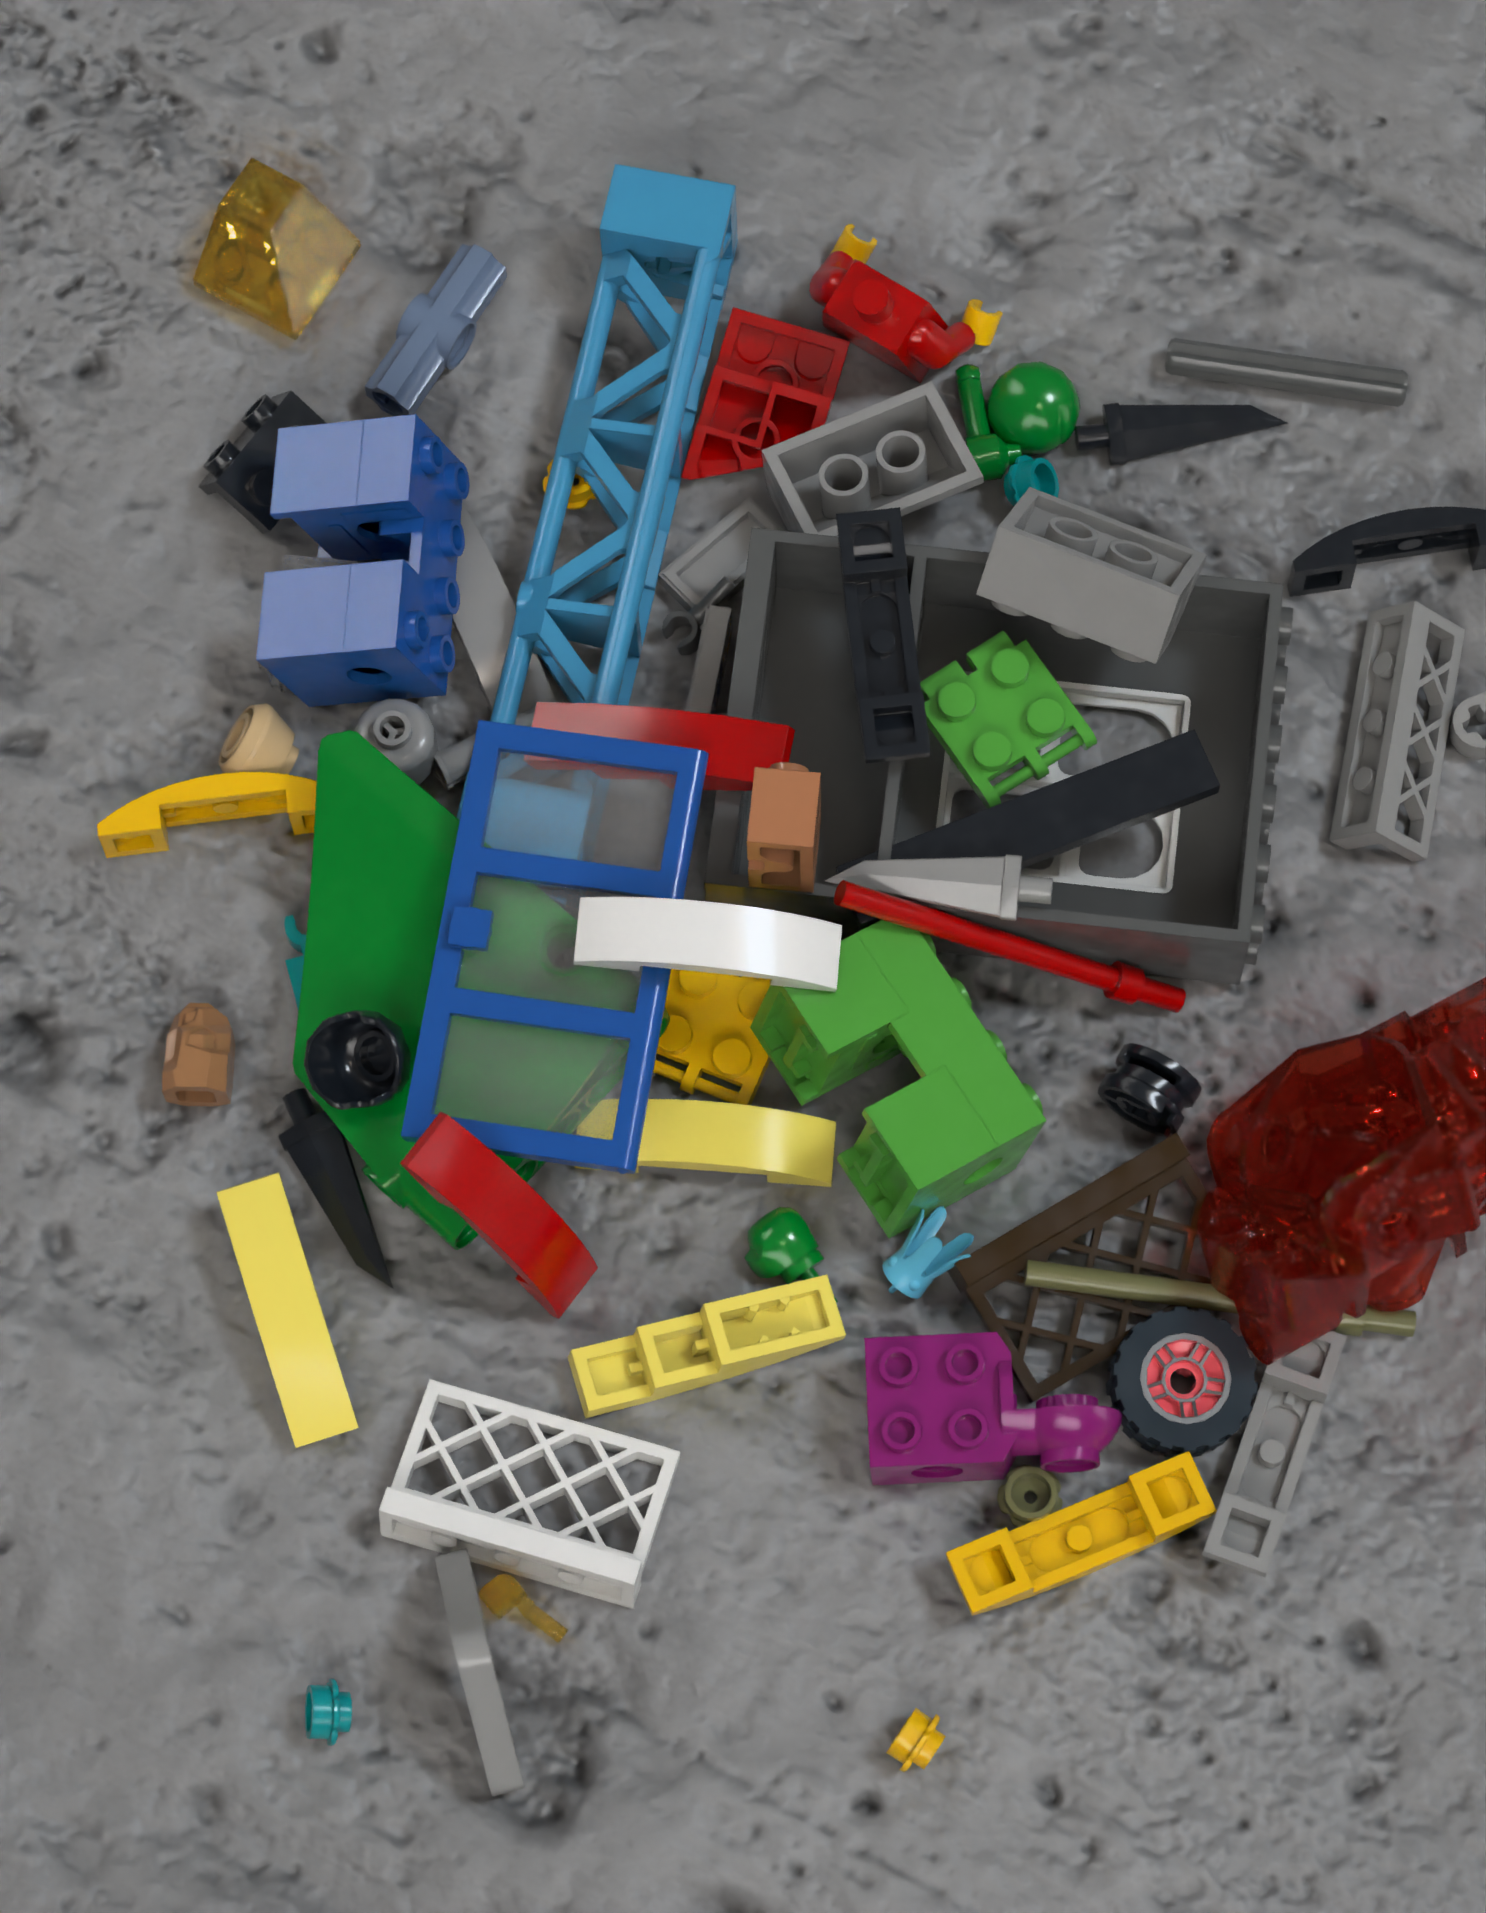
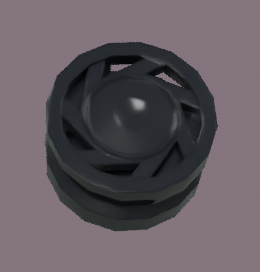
M1125 1044L1116 1058L1115 1064L1118 1067L1116 1072L1106 1074L1099 1085V1096L1114 1112L1145 1131L1163 1137H1169L1170 1133H1177L1184 1120L1182 1111L1184 1108L1193 1107L1201 1093L1202 1088L1200 1084L1185 1068L1162 1053L1139 1044Z

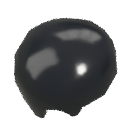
M356 1010L331 1016L321 1022L307 1040L304 1067L312 1089L330 1106L340 1110L375 1107L393 1100L395 1094L402 1092L409 1080L411 1052L400 1026L380 1012Z

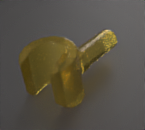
M497 1575L479 1591V1597L498 1620L516 1607L524 1618L557 1643L568 1632L567 1628L536 1606L535 1602L527 1596L518 1581L511 1575Z

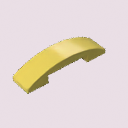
M648 1099L636 1173H639V1166L759 1174L767 1175V1182L831 1187L836 1122L802 1113L752 1105L698 1100ZM619 1100L601 1101L596 1109L578 1127L577 1135L612 1140ZM574 1166L575 1168H579V1169H592V1168Z

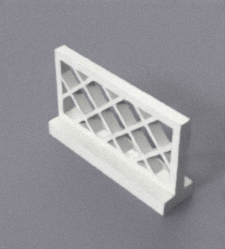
M429 1379L391 1488H386L379 1508L381 1536L443 1554L467 1548L471 1562L633 1609L641 1587V1576L678 1467L680 1451ZM438 1402L465 1409L474 1426L441 1441L431 1421ZM480 1414L485 1415V1416H489V1417H492V1418L483 1421L482 1418H481V1416H480ZM511 1423L527 1427L536 1445L504 1459L490 1433ZM542 1432L555 1436L546 1439ZM427 1435L432 1446L421 1451ZM481 1438L495 1465L463 1480L449 1453ZM573 1441L589 1445L599 1463L567 1478L553 1451ZM605 1450L617 1454L609 1458ZM543 1456L558 1483L526 1498L512 1471ZM438 1458L453 1482V1485L433 1495L408 1488L414 1470ZM636 1459L662 1466L656 1484L633 1496L629 1494L616 1469ZM607 1475L621 1501L589 1517L575 1489ZM502 1476L516 1503L497 1513L479 1509L470 1491ZM565 1495L579 1522L559 1532L543 1528L533 1510ZM461 1497L464 1504L453 1502L452 1500ZM649 1503L645 1518H643L638 1507ZM628 1513L639 1532L633 1554L606 1546L596 1528ZM524 1515L527 1523L515 1520V1518ZM587 1533L590 1541L577 1537Z

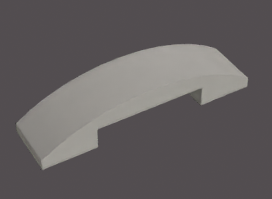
M462 500L460 523L464 531L465 547L463 554L457 558L456 581L460 591V606L458 612L453 614L452 623L475 670L476 679L491 711H493L516 616V606L479 529ZM534 653L531 656L518 714L535 707L536 702H557L538 655Z
M1284 1314L1202 1553L1203 1556L1266 1577L1347 1336Z

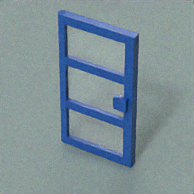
M478 720L401 1137L405 1141L416 1143L436 1116L443 1112L462 1125L497 1155L613 1171L620 1174L636 1173L671 969L640 966L639 971L573 965L580 897L684 899L709 753L693 748Z

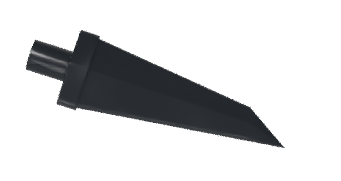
M1119 403L1102 405L1103 423L1075 426L1074 435L1077 451L1107 448L1110 466L1126 464L1128 461L1288 423L1252 405H1119Z
M306 1088L296 1089L286 1094L282 1100L294 1126L278 1136L284 1151H288L356 1266L393 1288L344 1135L325 1111L316 1112Z

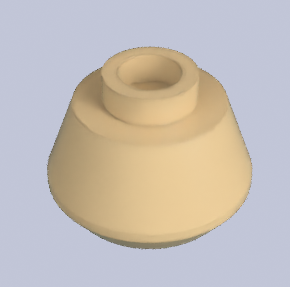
M267 703L251 705L243 711L230 730L220 752L219 766L223 773L270 772L289 774L299 754V748L293 745L295 734L271 705Z

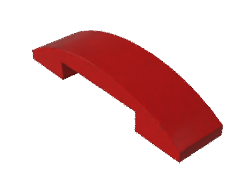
M440 1112L400 1162L439 1203L454 1209L518 1273L515 1279L553 1317L560 1319L598 1269L587 1248L554 1209L500 1157L448 1114Z

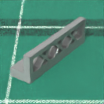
M1415 600L1369 612L1329 840L1345 850L1380 844L1412 862L1427 860L1465 634V629ZM1428 632L1441 639L1438 661L1435 665H1433L1426 648ZM1420 687L1423 688L1430 705L1426 722L1423 721L1416 704ZM1412 744L1420 762L1418 778L1415 780L1406 761L1408 748ZM1402 802L1411 821L1408 836L1395 830L1398 807Z

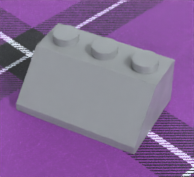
M932 381L761 450L767 491L787 530L790 532L838 537L836 514L900 507L901 516H904L984 483L983 474Z
M1029 487L998 526L976 595L992 600V605L1006 614L1013 616H1025L1028 614L1051 623L1053 630L1065 637L1072 639L1090 638L1111 647V651L1122 659L1138 663L1149 661L1156 664L1173 637L1207 555Z

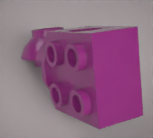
M997 1332L864 1338L869 1464L872 1485L1004 1480L1017 1456L1040 1455V1468L1044 1471L1055 1473L1089 1471L1100 1466V1452L1113 1440L1121 1425L1123 1415L1119 1410L1107 1406H1099L1096 1397L1086 1394L1047 1396L1036 1401V1408L1017 1409V1395L1013 1393L1011 1351Z

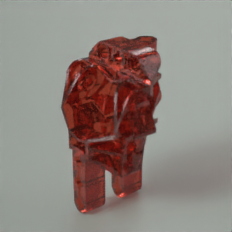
M1486 977L1411 1017L1406 1011H1403L1361 1034L1297 1049L1230 1107L1222 1111L1212 1124L1206 1142L1208 1159L1217 1186L1208 1191L1202 1204L1197 1222V1233L1212 1286L1215 1290L1235 1302L1242 1336L1249 1345L1248 1348L1263 1364L1270 1365L1332 1331L1341 1323L1343 1313L1357 1319L1366 1314L1367 1305L1379 1311L1393 1312L1404 1310L1418 1303L1426 1294L1447 1238L1456 1258L1468 1252L1465 1232L1477 1230L1481 1224L1480 1216L1486 1213Z

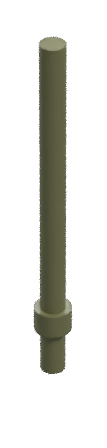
M1029 1259L1026 1261L1023 1284L1025 1286L1283 1320L1285 1314L1311 1324L1332 1326V1331L1342 1335L1360 1337L1363 1331L1413 1337L1416 1328V1311L1366 1305V1299L1362 1297L1338 1294L1336 1300Z

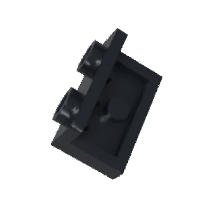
M292 390L272 398L265 394L248 409L241 420L247 428L234 443L226 440L210 455L204 464V468L209 471V474L199 485V488L207 495L219 493L262 533L270 532L280 520L274 519L270 515L278 428L326 423Z

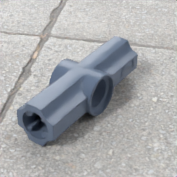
M462 244L427 295L424 293L418 294L407 306L396 331L397 340L365 385L366 396L372 399L381 410L392 416L414 414L444 369H454L463 360L474 340L477 328L476 322L507 278L506 267L491 252L476 244L472 246Z

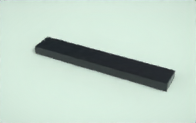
M1195 729L894 844L892 845L891 859L997 857L1008 854L1022 856L1023 869L1219 793L1220 783ZM878 851L837 866L836 875L864 860H877ZM852 910L860 931L881 920Z

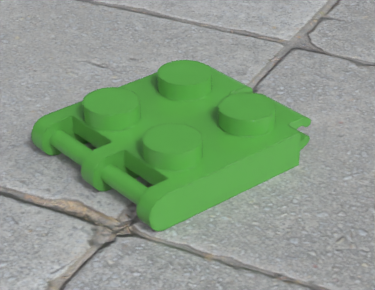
M1001 631L966 653V661L973 671L970 675L967 676L955 660L920 682L921 691H923L924 700L926 701L924 704L927 726L987 809L1001 804L1000 797L1029 778L1034 777L1036 780H1040L1048 775V767L1080 746L1084 750H1088L1097 744V739L1091 728L1027 640L1015 646L1004 631ZM1069 731L1072 733L1073 736L1044 755L1040 756L1038 753L1039 750ZM1021 761L1025 764L1023 768L994 786L991 785V780Z

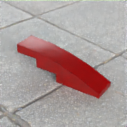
M536 702L531 726L706 751L709 753L703 790L752 791L755 767L770 768L774 763L789 762L795 730L789 725L732 716L655 707L598 703ZM525 755L524 760L525 763L536 771H592L604 781H660L670 790H674L677 775L531 755Z

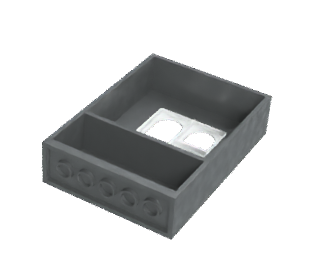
M752 528L727 716L789 725L795 730L789 762L803 765L808 768L809 772L821 773V825L814 893L749 887L747 834L752 791L717 790L704 880L705 901L763 908L842 925L841 940L859 932L860 929L852 910L837 906L834 903V895L838 884L825 882V880L836 875V867L878 851L877 860L891 859L892 845L949 824L954 795L960 790L973 789L928 726L930 757L866 764L850 654L838 537ZM905 544L908 567L907 580L920 682L955 660L967 676L970 675L973 671L966 661V653L1001 631H1004L1015 646L1027 640L1073 705L1138 711L1151 715L1165 726L1171 738L1195 729L1220 783L1219 793L1152 818L1162 834L1163 849L1156 864L1148 872L1137 877L1111 878L1085 874L1079 867L1080 847L1054 856L1053 863L1046 869L1023 868L1021 876L1053 878L1051 904L1019 902L1016 921L1000 920L998 917L907 898L902 899L1108 965L1120 961L1143 969L1145 975L1240 985L1244 964L1256 965L1258 947L1262 942L1265 920V905L1261 904L1264 884L1268 880L1271 845L1267 843L1270 823H1273L1277 785H1274L1273 782L1276 763L1278 764L1281 748L1282 725H1279L1281 704H1284L1288 674V666L1284 665L1286 649L1290 644L1293 621V608L1282 607L1284 584L1199 575L1173 637L1156 664L1149 661L1138 663L1118 657L1111 651L1110 646L1090 638L1072 639L1065 637L1053 630L1051 623L1028 614L1025 616H1013L1001 612L992 605V600L976 595L989 552ZM1060 738L1039 750L1040 756L1060 745ZM1057 761L1048 767L1049 774L1042 779L1036 780L1034 777H1031L1006 794L1022 796L1074 775L1064 774L1058 767ZM1020 769L1007 770L991 780V785H996ZM930 935L936 952L1004 959Z

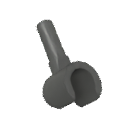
M724 576L689 611H673L664 619L662 631L666 639L671 637L679 627L687 626L692 628L689 636L683 639L677 647L681 655H691L698 650L702 632L700 626L704 622L706 608L709 609L710 605L718 606L736 587L727 577Z

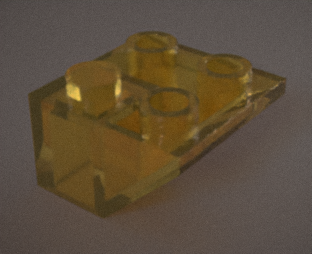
M251 157L218 204L193 282L200 289L297 340L354 258L361 244L360 240L304 185Z

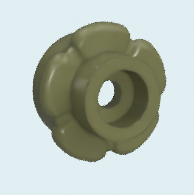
M1023 1465L1014 1468L1007 1474L1006 1484L1001 1485L998 1490L997 1501L999 1508L1003 1514H1008L1011 1517V1523L1016 1527L1041 1520L1049 1514L1062 1509L1063 1502L1058 1494L1061 1490L1059 1480L1052 1472L1044 1471L1038 1467ZM1027 1492H1033L1037 1496V1500L1034 1503H1027L1024 1500V1495Z

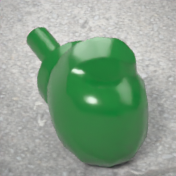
M790 1207L774 1209L757 1220L748 1230L750 1250L744 1259L749 1268L758 1277L773 1278L781 1275L784 1282L789 1284L797 1281L799 1278L806 1280L819 1276L814 1267L819 1265L825 1258L817 1250L819 1247L807 1223L796 1210Z

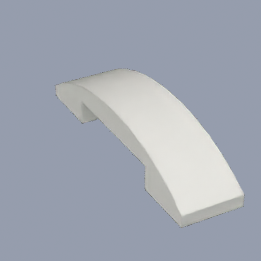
M580 897L573 965L639 971L640 966L764 978L771 979L770 985L836 992L842 925L787 912L717 902L652 897Z

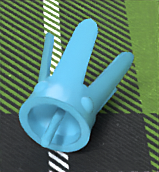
M944 1206L936 1208L922 1226L925 1210L921 1209L902 1247L883 1262V1271L892 1284L889 1288L890 1293L899 1290L910 1298H921L936 1277L953 1268L954 1263L959 1260L971 1257L970 1254L958 1256L972 1244L974 1235L971 1233H963L945 1246H943L940 1238L934 1237L947 1217Z

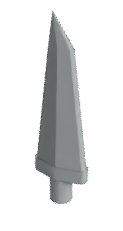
M1008 854L997 857L864 860L825 880V882L839 884L842 880L892 896L989 915L1008 921L1017 920L1019 902L1051 904L1053 878L1021 876L1022 856Z

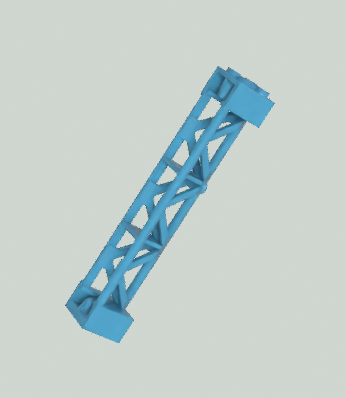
M619 164L615 165L600 226L603 258L525 579L520 585L517 597L516 616L494 702L491 722L515 725L532 653L542 658L570 703L629 706L659 579L658 574L661 570L680 489L681 475L687 458L718 321L724 307L738 247L736 185ZM664 296L686 300L683 313L678 314L675 312ZM617 299L626 303L628 309L658 353L600 390L594 396ZM668 375L666 381L610 411L661 376ZM659 411L656 425L638 423ZM614 463L645 470L640 492L635 491ZM576 473L583 477L586 483L588 482L591 491L617 530L551 575ZM626 554L622 559L586 578L617 556ZM618 588L614 606L591 603ZM569 641L603 649L597 674L589 671ZM501 752L484 842L494 849L594 862L611 781L602 780L592 771H574L570 791L546 787V785L570 771H536L524 762L525 755L513 753L507 759L508 752ZM467 772L465 785L457 813V818L459 820L461 816V810L469 772ZM533 883L565 911L567 907L579 909L580 897H586L587 890Z

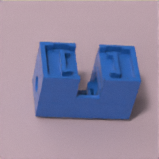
M417 414L278 428L270 515L274 519L292 518L317 542V560L321 564L381 559V561L264 572L256 660L308 707L446 695L448 672H451L455 665V648L451 639L453 614L458 612L460 606V591L456 581L457 558L463 554L465 547V536L460 522L462 499H466L469 493V475L464 463L449 450Z

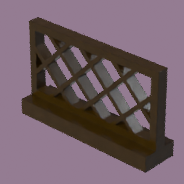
M1177 1133L971 1253L970 1258L959 1260L954 1263L953 1268L947 1271L959 1292H964L986 1330L988 1332H997L1011 1351L1012 1373L1030 1403L1115 1354L1118 1349L1117 1346L1132 1329L1130 1328L1125 1331L1129 1314L1147 1319L1157 1311L1132 1305L1133 1300L1123 1299V1302L1092 1294L1025 1286L1023 1284L1024 1277L1017 1274L1025 1270L1027 1259L1047 1262L1049 1255L1062 1249L1085 1255L1084 1267L1093 1268L1096 1258L1130 1267V1273L1139 1274L1140 1270L1172 1279L1229 1286L1254 1271L1247 1256L1189 1163L1187 1157L1190 1156V1153ZM1178 1179L1181 1180L1194 1202L1188 1225L1153 1216L1159 1190ZM1147 1198L1144 1214L1128 1210V1208ZM1200 1214L1211 1231L1197 1228ZM1113 1217H1119L1141 1223L1133 1258L1098 1249L1103 1224ZM1150 1226L1186 1235L1178 1270L1142 1260ZM1093 1230L1089 1246L1073 1242ZM1199 1238L1218 1243L1233 1268L1214 1279L1187 1272L1194 1239ZM1003 1282L1031 1288L1023 1324L997 1317L984 1294ZM1040 1291L1076 1300L1068 1335L1032 1326ZM1084 1303L1120 1312L1114 1339L1102 1345L1076 1338ZM1169 1305L1162 1310L1164 1313L1171 1311L1174 1307L1182 1306ZM1006 1330L1020 1333L1017 1348ZM1029 1336L1065 1345L1059 1371L1040 1383L1036 1382L1023 1360ZM1074 1347L1090 1351L1089 1354L1070 1364Z

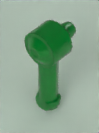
M972 364L962 365L955 370V378L966 432L964 441L983 474L984 481L1002 479L1008 467L1015 464L1017 457L1022 456L1020 444L1005 443L995 433L991 434L979 367Z

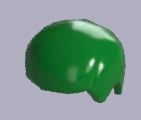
M1044 362L1019 363L999 376L988 398V421L995 434L1005 443L1020 444L1022 455L1045 454L1057 448L1060 444H1064L1072 436L1080 412V401L1073 382L1062 370Z

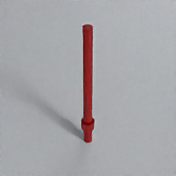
M845 880L838 884L835 891L834 903L837 906L1102 989L1106 998L1124 1004L1133 1005L1136 1001L1178 1013L1185 1002L1186 993L1183 988L1145 977L1143 969L1120 961L1108 965Z

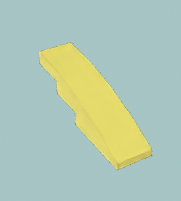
M279 1172L217 1191L228 1233L295 1448L359 1428Z
M822 1275L705 1303L700 1312L639 1326L634 1334L572 1349L568 1355V1361L586 1419L648 1403L754 1371L843 1340L846 1333L828 1275Z

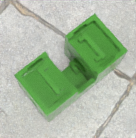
M880 920L841 940L836 992L770 985L750 1026L801 1106L900 1053L904 1057H908L920 1075L921 1079L866 1107L862 1112V1116L867 1123L853 1147L840 1153L836 1158L888 1238L913 1226L921 1209L925 1210L924 1219H926L939 1206L946 1208L1015 1170L1047 1121L1043 1116L1042 1104L1036 1092L1028 1084L1021 1083L1008 1064L1007 1054L999 1037L991 1030H986L971 1009V1000L964 985L957 978L950 977L936 957V949L931 936L910 928Z

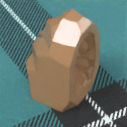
M189 1003L175 1016L166 1038L165 1061L162 1071V1093L166 1102L182 1106H220L231 1104L236 1045L234 1034L228 1018L209 1003Z

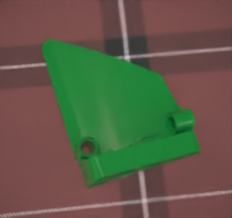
M348 730L329 734L321 739L318 750L311 884L301 993L292 1062L294 1073L364 1160L366 1165L361 1169L362 1172L402 1209H405V1207L409 1208L453 1249L460 1250L470 1244L479 1234L454 1209L439 1203L400 1164L415 1145V1142L405 1141L401 1137L460 820L358 732ZM484 842V847L491 848L486 842ZM478 875L472 907L494 912L492 935L489 941L488 952L463 949L464 955L457 988L635 1013L640 980L629 970L578 965L569 970L555 967L556 960L561 953L575 948L577 921L532 882ZM664 1008L659 1038L663 1035L670 1022L666 1008ZM356 1010L380 1012L402 1028L411 1052L409 1080L402 1092L395 1094L393 1100L382 1105L367 1108L336 1109L322 1099L311 1087L304 1067L307 1040L321 1022L331 1016ZM452 1016L434 1114L438 1115L440 1112H443L450 1117L573 1134L601 1101L623 1080L630 1041ZM497 1155L526 1182L546 1163L545 1161Z

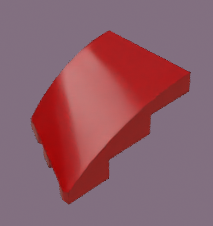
M733 307L699 421L696 423L681 478L696 480L762 468L764 466L761 450L826 424L850 341Z

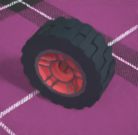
M1174 1307L1169 1312L1163 1313V1310L1151 1314L1146 1320L1140 1321L1129 1331L1117 1346L1118 1349L1110 1360L1107 1370L1110 1372V1379L1106 1383L1107 1396L1110 1395L1112 1402L1110 1408L1117 1409L1122 1413L1121 1424L1124 1427L1122 1431L1129 1439L1133 1437L1142 1444L1141 1448L1151 1453L1153 1451L1164 1453V1457L1173 1458L1187 1451H1190L1192 1457L1201 1456L1205 1451L1210 1449L1213 1451L1221 1446L1240 1429L1241 1424L1248 1418L1253 1408L1251 1401L1257 1395L1258 1382H1255L1254 1372L1257 1370L1254 1357L1251 1358L1247 1351L1249 1345L1242 1335L1239 1337L1231 1329L1233 1325L1223 1318L1219 1320L1211 1316V1312L1200 1308L1197 1311L1187 1310V1307ZM1174 1371L1186 1378L1194 1377L1196 1382L1190 1387L1189 1393L1180 1394L1171 1387L1170 1378Z

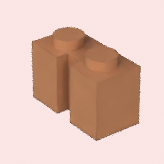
M791 762L774 763L770 768L755 767L747 834L749 887L814 893L821 825V773L809 772L805 766Z

